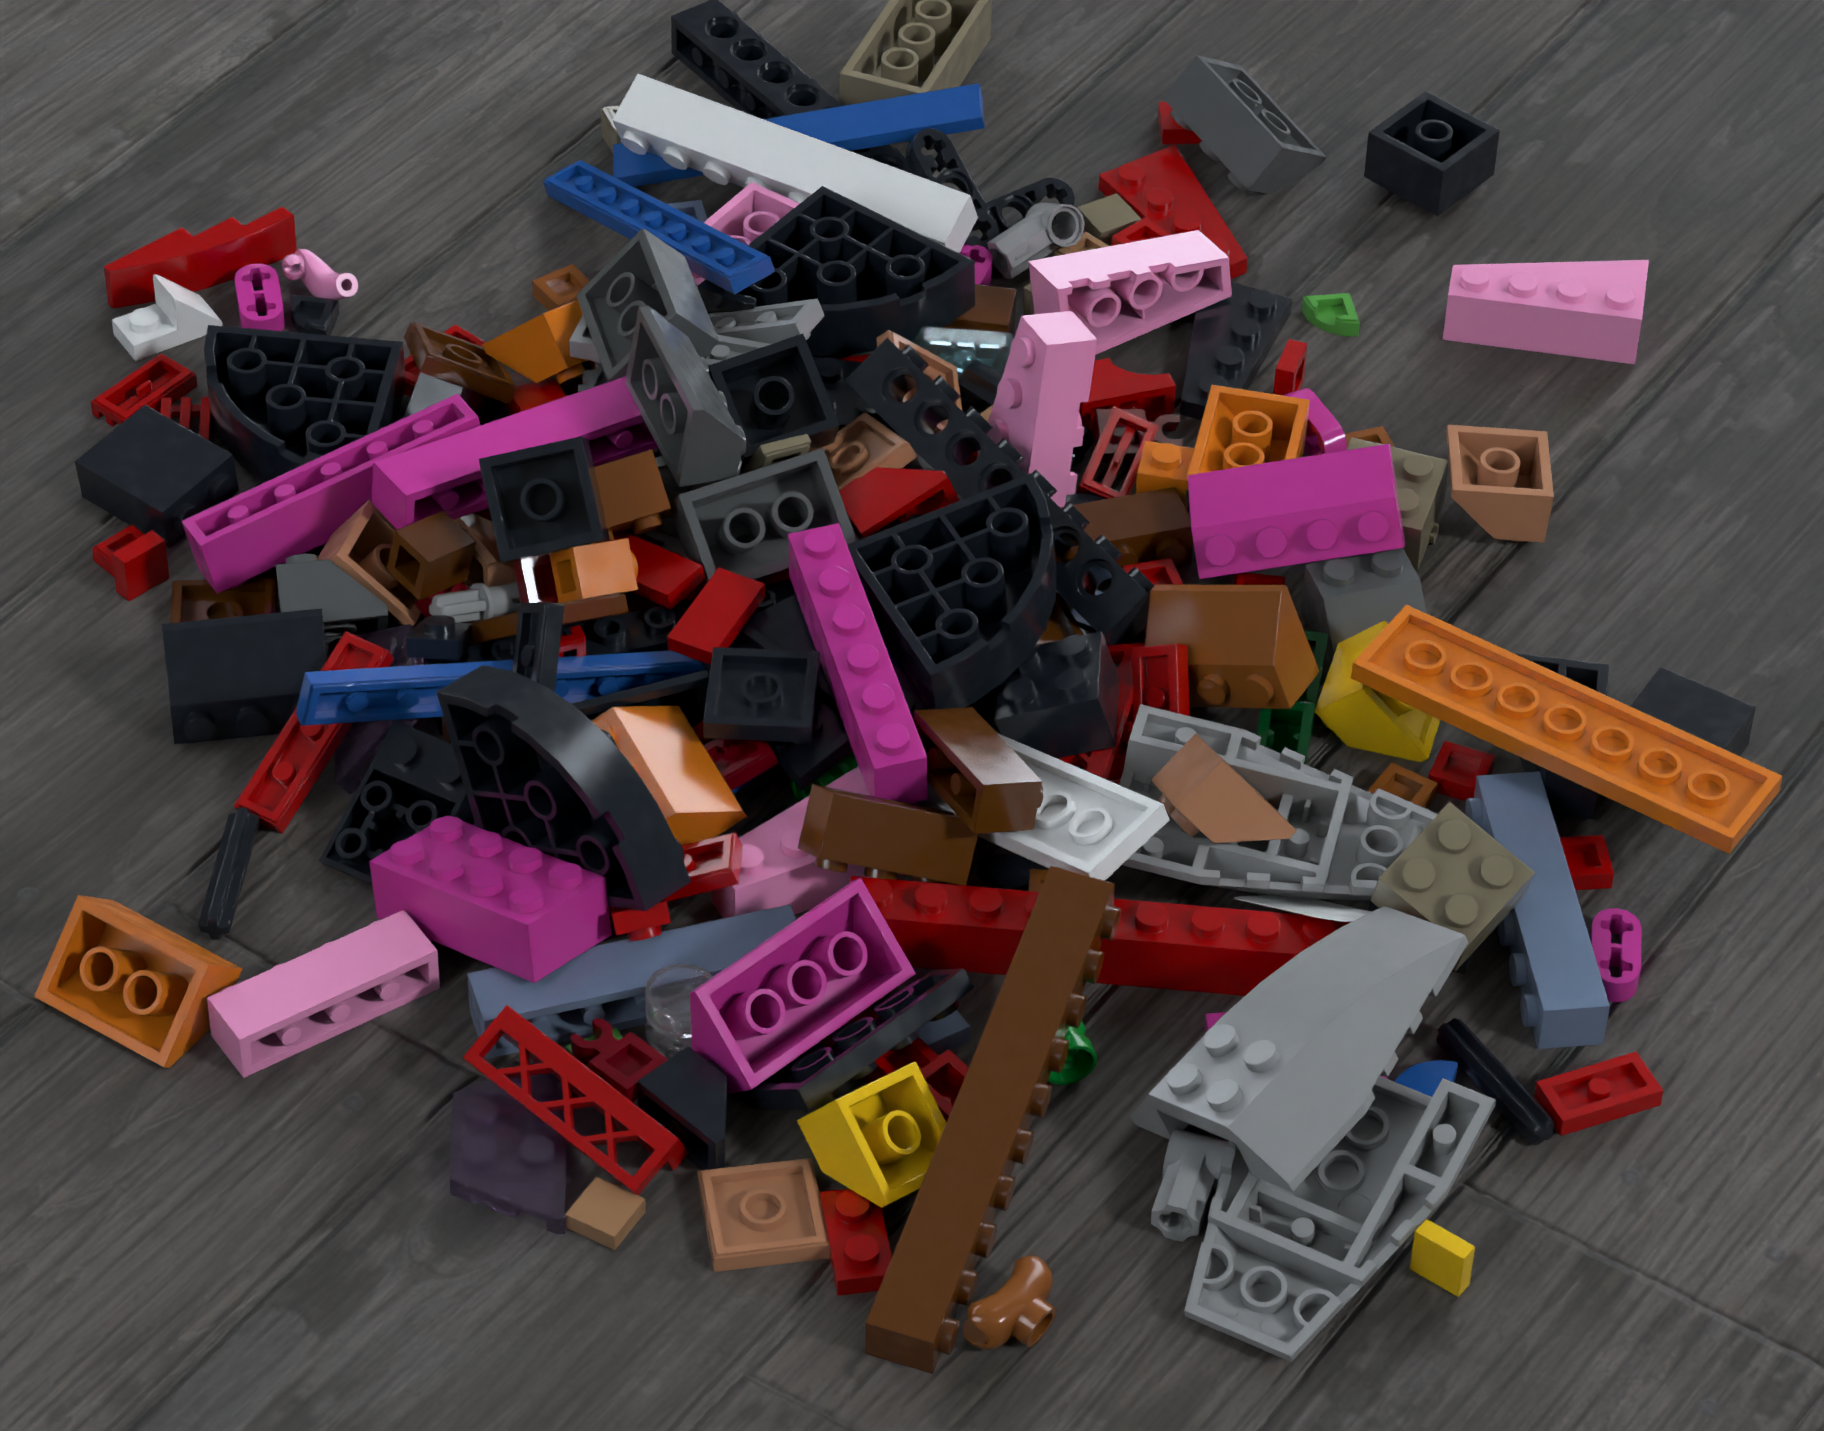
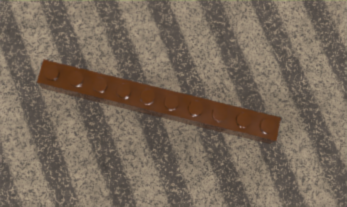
M1050 866L866 1320L865 1354L931 1374L935 1370L941 1353L951 1354L960 1326V1321L956 1320L955 1316L960 1304L965 1306L971 1304L977 1287L979 1273L973 1270L979 1256L986 1259L989 1257L995 1242L997 1225L992 1223L997 1209L1007 1211L1016 1183V1178L1011 1176L1016 1163L1024 1165L1028 1159L1034 1137V1131L1029 1130L1034 1117L1042 1119L1046 1113L1052 1091V1086L1047 1084L1052 1071L1061 1073L1069 1050V1040H1066L1065 1036L1069 1026L1078 1028L1082 1021L1087 1002V996L1082 995L1086 983L1095 984L1098 980L1104 959V952L1099 951L1103 939L1112 941L1116 934L1121 916V908L1113 906L1115 883Z

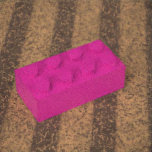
M447 815L432 821L430 826L406 840L396 842L391 846V849L369 861L378 919L382 920L405 910L429 940L533 983L541 980L612 935L606 877L583 869L577 864L568 863L545 854L536 848L527 847L504 838L498 833L489 832L466 823L457 817Z

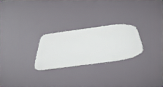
M1277 895L1234 897V899L1334 921L1353 922L1371 913V911L1317 899Z

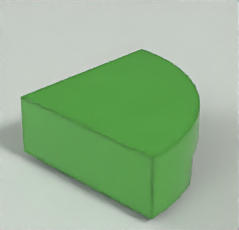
M1350 293L1303 297L1302 312L1314 326L1335 335L1350 337L1359 335L1360 322Z

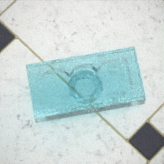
M921 327L913 343L956 366L957 374L961 376L964 373L965 367L975 360L987 364L1000 373L1008 360L1013 337L1012 333Z

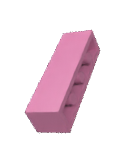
M402 910L207 997L211 1036L242 1077L245 1078L440 989L438 950L407 912Z

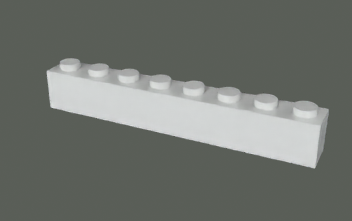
M637 74L612 119L621 138V143L627 149L637 154L644 155L646 152H650L662 157L665 162L677 169L685 170L687 167L701 171L707 178L721 185H727L730 182L745 188L753 182L798 203L803 202L821 186H824L960 253L978 219L971 196L966 193L641 74Z

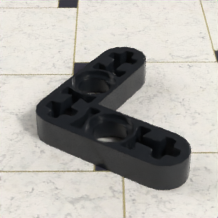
M928 128L921 130L915 135L906 149V160L914 175L941 185L952 183L961 192L971 196L978 216L972 231L980 230L983 236L981 239L977 236H968L964 245H979L988 250L987 242L1012 227L1003 218V208H1015L1022 214L1024 219L1028 210L1033 205L1040 203L1045 196L1049 199L1056 197L1059 204L1074 206L1075 203L1072 188L1067 182L1056 177L1044 178L985 203L951 140L946 134L937 129ZM923 147L927 150L935 149L938 155L934 159L932 155L924 156L921 150ZM938 170L940 174L934 177V172ZM1056 216L1052 220V226L1057 224Z

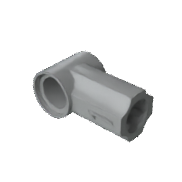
M1045 202L1033 205L1028 210L1024 219L987 242L988 250L993 256V267L1004 278L1012 279L1029 268L1028 261L1042 259L1059 247H1069L1076 244L1084 232L1085 222L1083 215L1078 208L1072 205ZM1056 216L1057 228L1053 233L1051 228L1052 220Z
M1176 1128L1173 1130L1165 1155L1163 1180L1151 1213V1225L1157 1227L1164 1237L1184 1242L1190 1236L1199 1235L1213 1191L1217 1189L1221 1173L1220 1166L1228 1141Z

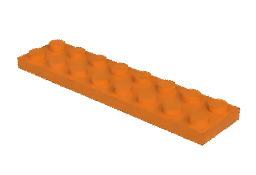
M1405 605L1352 664L1351 679L1728 854L1732 852L1780 792L1782 775L1409 605Z

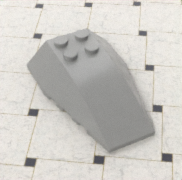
M1142 704L1139 706L1129 738L1124 770L1119 783L1122 787L1157 801L1163 793L1151 779L1196 733L1255 788L1297 831L1290 839L1213 843L1201 831L1192 838L1167 812L1170 821L1122 865L1200 885L1306 899L1371 901L1378 878L1438 815L1378 788L1372 794L1352 785L1354 777L1336 769L1329 775L1304 764V755L1286 747L1281 754L1260 745L1261 737L1247 730Z
M1383 906L1339 928L1300 952L1260 982L1225 1013L1145 1097L1131 1115L1134 1125L1169 1140L1175 1128L1184 1130L1189 1124L1236 1143L1253 1176L1293 1192L1367 1113L1375 1099L1372 1092L1373 1086L1380 1076L1388 1077L1398 1061L1395 1053L1396 1048L1405 1034L1415 1033L1423 1019L1420 1012L1422 1005L1427 997H1436L1469 943L1466 936L1387 906Z
M1380 1076L1372 1088L1375 1099L1367 1113L1293 1192L1253 1176L1236 1143L1228 1141L1220 1166L1221 1173L1215 1197L1212 1198L1208 1214V1225L1204 1241L1201 1242L1184 1310L1185 1316L1292 1362L1447 1197L1495 1107V1099L1442 1078L1433 1097H1430Z

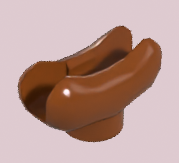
M1028 1255L1017 1259L1011 1277L999 1290L990 1296L971 1303L967 1308L968 1320H965L962 1326L965 1340L974 1347L986 1350L997 1349L1013 1337L1028 1347L1036 1344L1052 1324L1057 1311L1054 1306L1047 1302L1053 1285L1052 1271L1047 1263L1035 1255Z

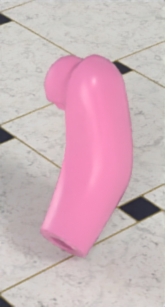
M298 249L295 255H287L282 261L284 275L292 281L301 279L313 297L341 300L355 295L358 290V281L353 274H338L334 272L323 260L307 249Z

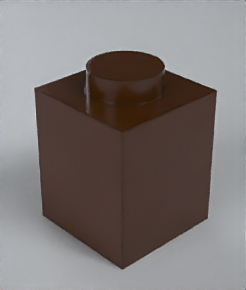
M440 511L395 531L386 570L420 601L467 580L477 541L444 511Z

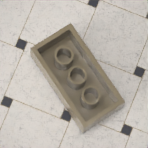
M889 0L840 72L839 101L846 106L960 87L991 38L992 0Z

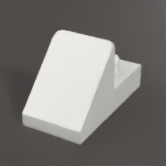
M156 274L153 275L156 304L112 319L114 336L135 361L205 336L208 325L222 326L220 318L200 295Z

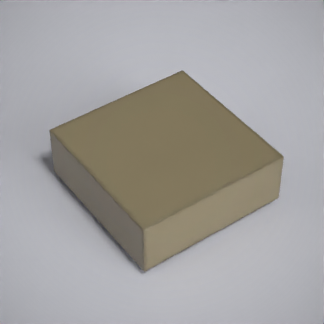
M1117 193L1077 207L1083 215L1084 229L1105 244L1112 241L1113 235L1141 220Z

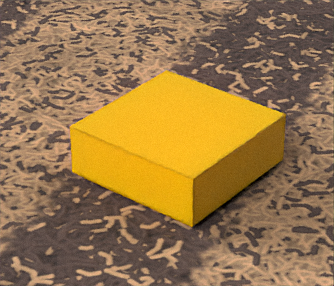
M1425 1219L1414 1233L1409 1269L1459 1297L1470 1284L1475 1247L1432 1221Z

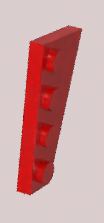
M1175 144L1099 174L1098 190L1106 197L1117 193L1141 219L1148 218L1172 235L1199 230L1229 257L1231 279L1247 272V256Z

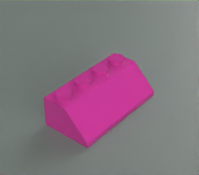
M1390 443L1188 475L1191 530L1199 579L1393 550L1405 546Z
M861 878L853 880L690 992L692 1049L705 1060L715 1062L723 1070L728 1082L727 1095L753 1089L916 974Z

